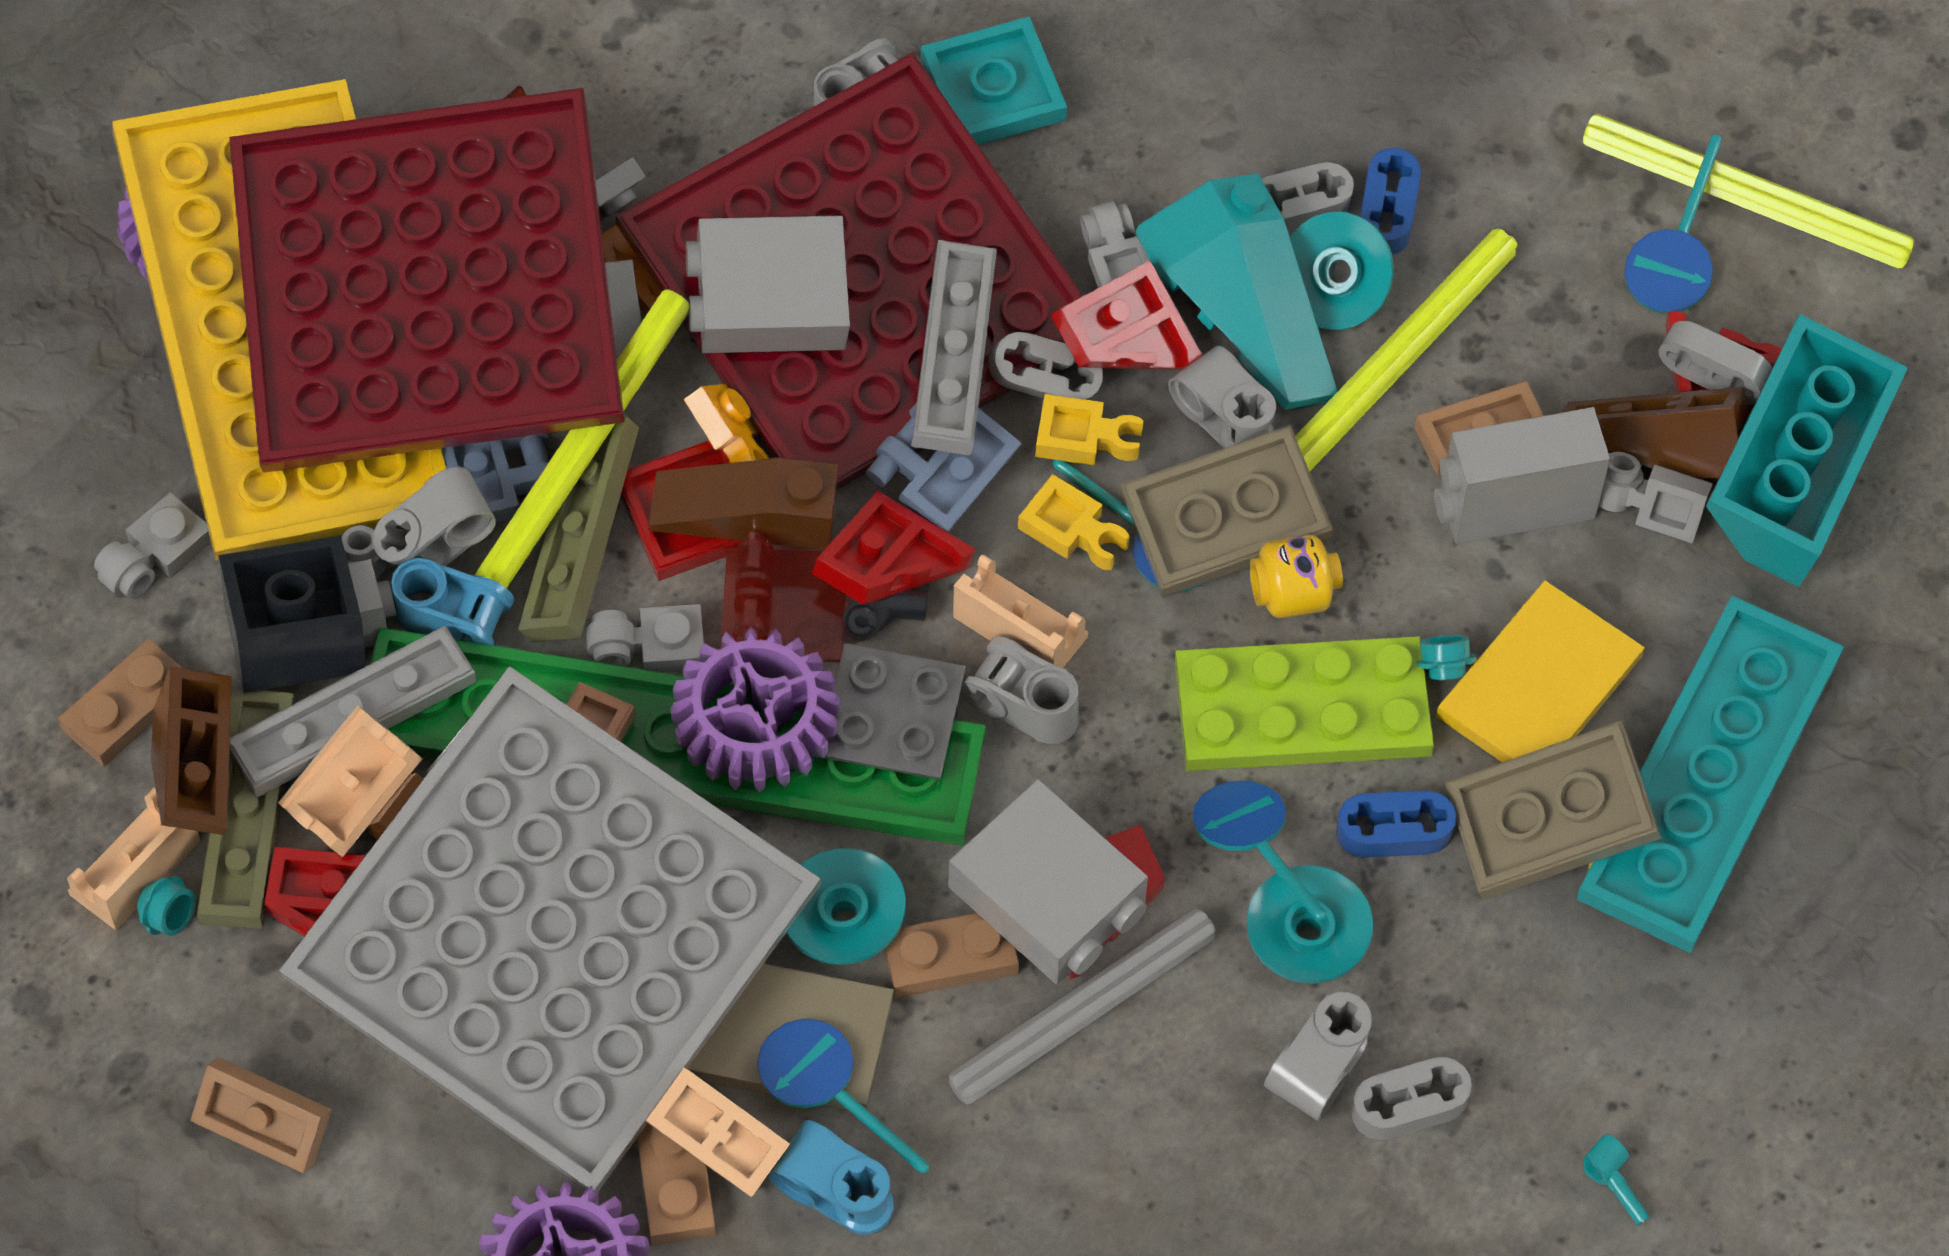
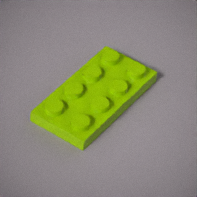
M1420 636L1177 650L1175 653V671L1186 771L1432 757L1434 744L1424 669L1418 667L1416 661L1422 660Z

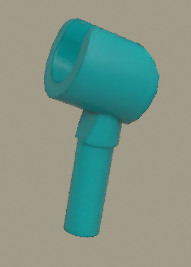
M1609 1134L1603 1135L1585 1155L1583 1160L1584 1172L1598 1184L1607 1185L1610 1191L1614 1192L1635 1224L1639 1226L1648 1220L1650 1215L1627 1184V1180L1618 1172L1629 1160V1153L1616 1138Z

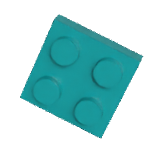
M1030 16L921 46V62L924 69L978 145L1067 120V105Z

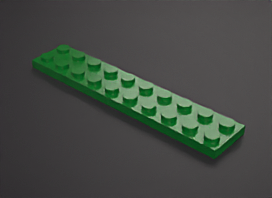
M380 627L370 664L426 635ZM456 639L454 640L475 671L477 682L389 728L392 733L403 740L421 758L436 760L468 722L510 666L564 704H567L577 685L581 682L635 706L636 716L621 743L712 805L960 846L965 844L986 736V725L954 720L941 780L826 758L811 757L812 769L809 771L808 776L793 768L790 769V782L786 788L777 782L774 776L766 778V785L761 793L755 788L753 779L744 778L743 783L735 791L729 785V773H724L711 782L710 778L706 775V763L693 767L688 760L687 749L689 747L680 748L676 741L675 729L678 726L671 719V706H673L674 702H677L674 699L673 687L676 680H683L684 676ZM728 684L720 689L711 699L707 709L717 706V699L730 694L734 689V684ZM746 695L747 704L752 706L749 697ZM805 709L793 713L792 720L780 725L777 729V736L781 737L790 731L799 722ZM759 713L762 722L765 724L764 714ZM737 740V741H741V742L750 743V742L745 741V740Z

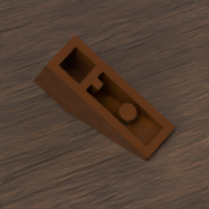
M1744 387L1568 402L1561 412L1594 407L1609 453L1624 452L1634 456L1641 465L1652 469L1654 465H1658L1697 479H1703L1713 483L1712 485L1717 484L1749 418Z
M770 458L656 471L649 531L825 550L831 543L837 497L838 464Z
M170 666L153 708L151 763L161 826L224 835L227 830L232 676Z

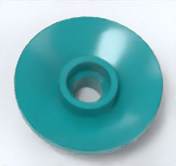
M1327 212L1303 222L1291 234L1290 241L1317 327L1329 330L1349 329L1364 323L1379 311L1392 287L1394 264L1392 253L1385 237L1372 223L1360 216L1347 212ZM1346 261L1351 268V274L1347 281L1339 283L1334 276V269L1338 263Z
M838 848L818 853L800 864L821 879V885L786 932V935L796 948L805 955L820 962L842 965L858 963L872 958L892 943L900 932L905 919L906 897L899 876L887 862L864 850ZM843 910H849L856 914L854 918L848 921L834 920L835 915Z
M1313 865L1290 867V870L1326 912V918L1323 921H1317L1277 873L1270 876L1254 893L1248 907L1246 919L1248 940L1259 960L1272 972L1285 979L1308 984L1329 982L1353 970L1368 951L1373 933L1371 908L1366 897L1356 884L1341 873L1329 868ZM1302 927H1311L1318 932L1319 937L1314 940L1303 939L1298 936L1297 931Z

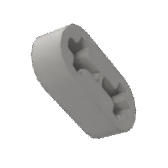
M1331 162L1317 163L1261 178L1276 206H1281L1280 213L1284 218L1288 233L1294 232L1303 222L1316 215L1327 212H1348L1350 210L1354 190L1353 177L1347 169L1339 164ZM1326 185L1330 192H1337L1336 197L1327 198L1324 192H1317V188Z
M1690 321L1674 323L1658 349L1660 359L1671 371L1709 390L1744 387L1747 405L1756 403L1772 370L1770 363L1755 351Z
M1015 332L1005 336L992 346L988 355L989 371L998 384L1008 389L1043 399L1044 394L1087 400L1099 391L1103 382L1102 368L1078 367V374L1086 377V383L1075 387L1073 391L1068 389L1069 379L1051 373L1052 368L1064 370L1072 366L1074 362L1076 363L1067 345L1030 333ZM1019 346L1023 348L1022 358L1026 361L1040 364L1039 369L1027 367L1015 375L1012 373L1013 364L1004 360V354H1009Z
M1436 1057L1371 1076L1364 1080L1356 1089L1351 1110L1353 1123L1358 1131L1368 1138L1388 1140L1449 1122L1459 1117L1467 1107L1472 1088L1470 1074L1465 1066L1455 1059ZM1440 1078L1444 1086H1456L1453 1088L1451 1100L1443 1101L1439 1093L1420 1095L1430 1091L1432 1080ZM1380 1096L1384 1104L1400 1103L1393 1106L1391 1118L1383 1119L1378 1111L1367 1112L1370 1109L1372 1097Z

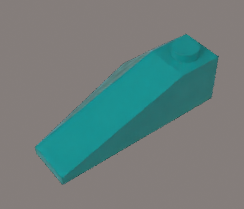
M1258 173L1209 180L1139 224L1135 233L1159 278L1173 292L1181 288L1201 309L1197 318L1210 331L1218 327L1239 349L1238 361L1265 389L1270 391L1275 400L1285 410L1328 402L1338 392L1284 218Z

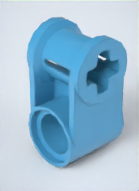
M415 558L407 560L398 566L393 573L391 581L396 620L403 629L413 633L428 635L446 626L452 637L456 640L494 646L495 642L491 636L501 614L509 612L514 602L512 593L498 582L489 578L463 573L435 563L430 559ZM420 591L429 592L433 595L424 601H413L408 598L411 594Z
M805 1120L790 1140V1145L767 1175L770 1181L794 1201L807 1207H812L850 1232L858 1235H872L881 1231L890 1223L894 1214V1200L890 1192V1177L886 1168L878 1161L845 1143L828 1128L817 1122ZM870 1190L875 1194L873 1199L866 1196ZM853 1194L860 1197L857 1202L852 1201L851 1196Z

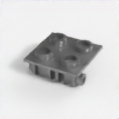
M845 643L835 682V690L833 691L839 696L840 712L834 716L838 720V731L834 738L826 739L828 741V752L825 758L941 780L954 718H958L962 701V694L960 692L966 666Z

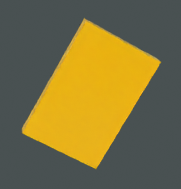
M1544 580L1438 706L1436 717L1499 761L1505 762L1578 736L1640 661L1645 647Z

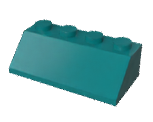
M1802 314L1798 315L1706 504L1709 512L1745 561L1797 587L1801 585L1820 557L1908 367Z

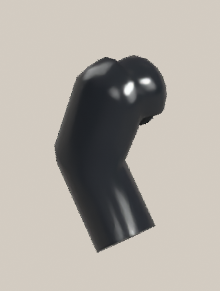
M909 589L865 605L855 600L844 611L842 617L843 627L852 638L867 640L879 633L894 619L925 621L928 591Z

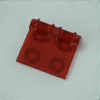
M758 531L746 533L744 541L740 542L737 548H727L721 638L726 631L736 642L745 641V634L751 626L756 631L758 640H767L768 636L776 628L781 634L783 646L788 645L799 637L801 642L804 643V656L818 652L823 662L840 663L843 653L844 620H842L845 611L846 594L812 574L817 557L823 551L774 550L773 545L768 542V535Z

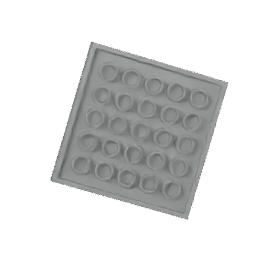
M509 666L279 972L283 978L581 1187L587 1189L592 1186V1191L595 1192L596 1190L599 1191L648 1124L646 1119L683 1068L688 1069L820 887L821 879Z

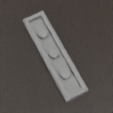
M938 240L911 447L970 456L972 454L997 249Z
M443 626L230 737L229 753L258 798L301 775L357 705L389 729L476 683V674L447 627Z

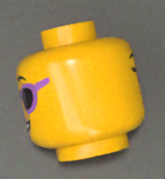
M1315 535L1268 541L1261 547L1259 557L1250 560V581L1256 605L1258 607L1266 606L1270 614L1275 618L1282 619L1323 612L1331 604L1333 590L1341 589L1343 586L1342 567L1338 554L1336 552L1327 553L1324 544Z

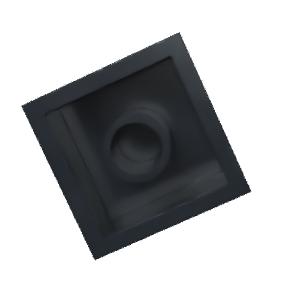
M341 536L219 555L224 607L243 693L347 676L366 667L362 618Z

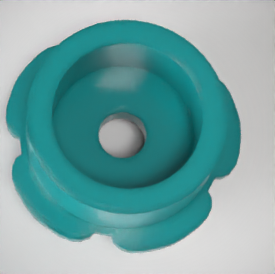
M1457 634L1438 635L1420 640L1422 660L1416 661L1418 667L1429 670V678L1455 679L1466 674L1465 664L1469 665L1476 662L1477 655L1470 653L1468 636Z
M171 876L169 879L162 877L157 881H153L143 889L138 899L137 909L140 923L152 935H158L161 932L168 936L177 935L191 921L196 907V898L194 893L185 887L183 880L177 876Z

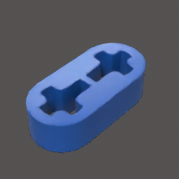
M1387 148L1379 151L1372 157L1368 167L1360 217L1372 223L1379 230L1382 211L1394 213L1391 232H1381L1390 247L1392 255L1401 252L1410 240L1421 175L1420 164L1416 157L1400 148ZM1389 171L1400 173L1397 192L1386 191Z
M1434 791L1363 793L1352 796L1343 803L1339 810L1336 836L1339 844L1345 851L1358 857L1428 855L1440 852L1448 846L1454 833L1456 812L1453 804L1447 797ZM1419 813H1430L1432 822L1437 823L1435 832H1424L1422 823L1417 822ZM1357 816H1368L1370 824L1374 825L1373 835L1361 834L1360 827L1355 825Z

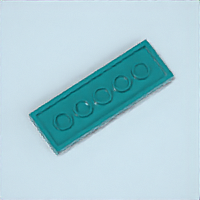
M1731 595L1640 771L1662 838L1593 862L1579 888L1576 900L1691 954L1841 657L1844 646Z

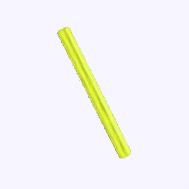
M1600 114L1592 116L1583 136V143L1588 147L1692 188L1704 157L1700 153ZM1718 160L1714 161L1704 192L1898 269L1906 265L1914 247V239L1907 234Z
M1499 228L1492 230L1298 432L1295 437L1309 471L1321 461L1514 258L1516 254L1515 249L1518 245L1514 237L1507 235L1504 230Z
M666 289L661 292L617 359L623 410L626 409L689 313L690 303L674 291ZM615 424L569 431L474 576L489 578L505 588L509 586Z

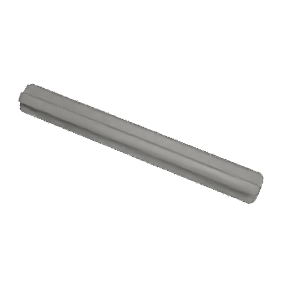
M1192 909L951 1071L949 1074V1085L952 1091L962 1103L966 1105L972 1104L1212 942L1216 931L1212 921L1201 909Z

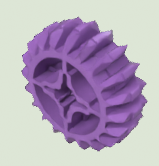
M751 626L745 634V641L736 642L725 631L721 638L722 649L720 650L703 643L700 649L701 662L686 660V664L683 667L684 679L676 680L673 687L674 699L677 702H674L673 706H671L672 722L678 726L675 729L676 741L680 748L689 747L687 755L692 766L695 767L706 763V775L710 778L711 782L724 773H729V785L735 791L743 783L744 778L753 779L755 788L761 793L765 788L766 778L774 776L777 782L786 788L790 782L789 770L792 768L808 776L809 771L812 769L811 757L825 758L828 752V741L826 739L834 738L837 734L838 720L834 716L840 712L839 696L833 692L835 690L834 676L831 674V671H822L823 660L818 652L804 656V643L801 642L799 637L788 645L783 646L781 634L776 628L768 636L767 640H758L757 633ZM733 682L734 689L731 693L717 699V706L707 709L715 694L724 686ZM746 695L749 697L752 706L747 704ZM805 709L799 722L786 734L778 737L777 729L780 725L792 720L793 713ZM759 713L764 714L765 724L762 722ZM737 740H745V741H748V742H750V743L741 742V741H737Z
M567 1180L560 1187V1196L549 1197L546 1187L539 1184L535 1188L536 1202L530 1205L525 1199L514 1195L511 1205L515 1216L510 1217L506 1214L495 1212L492 1217V1224L497 1234H482L479 1240L480 1250L486 1256H518L528 1243L542 1234L544 1237L543 1245L533 1256H556L555 1249H559L562 1256H646L650 1253L648 1238L636 1235L640 1229L639 1220L634 1214L620 1217L622 1205L616 1196L599 1205L598 1190L593 1192L592 1186H590L583 1192L581 1198L574 1197L572 1184ZM564 1229L582 1230L593 1234L603 1242L598 1243L596 1238L584 1241L576 1240L567 1235Z

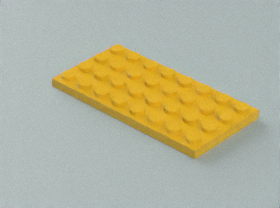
M346 79L112 121L115 144L216 561L219 560V555L342 536L346 530L358 525L375 529L377 523L385 514L396 509L420 490L432 476L446 469L441 448L263 473L259 465L229 137L354 120L356 117Z

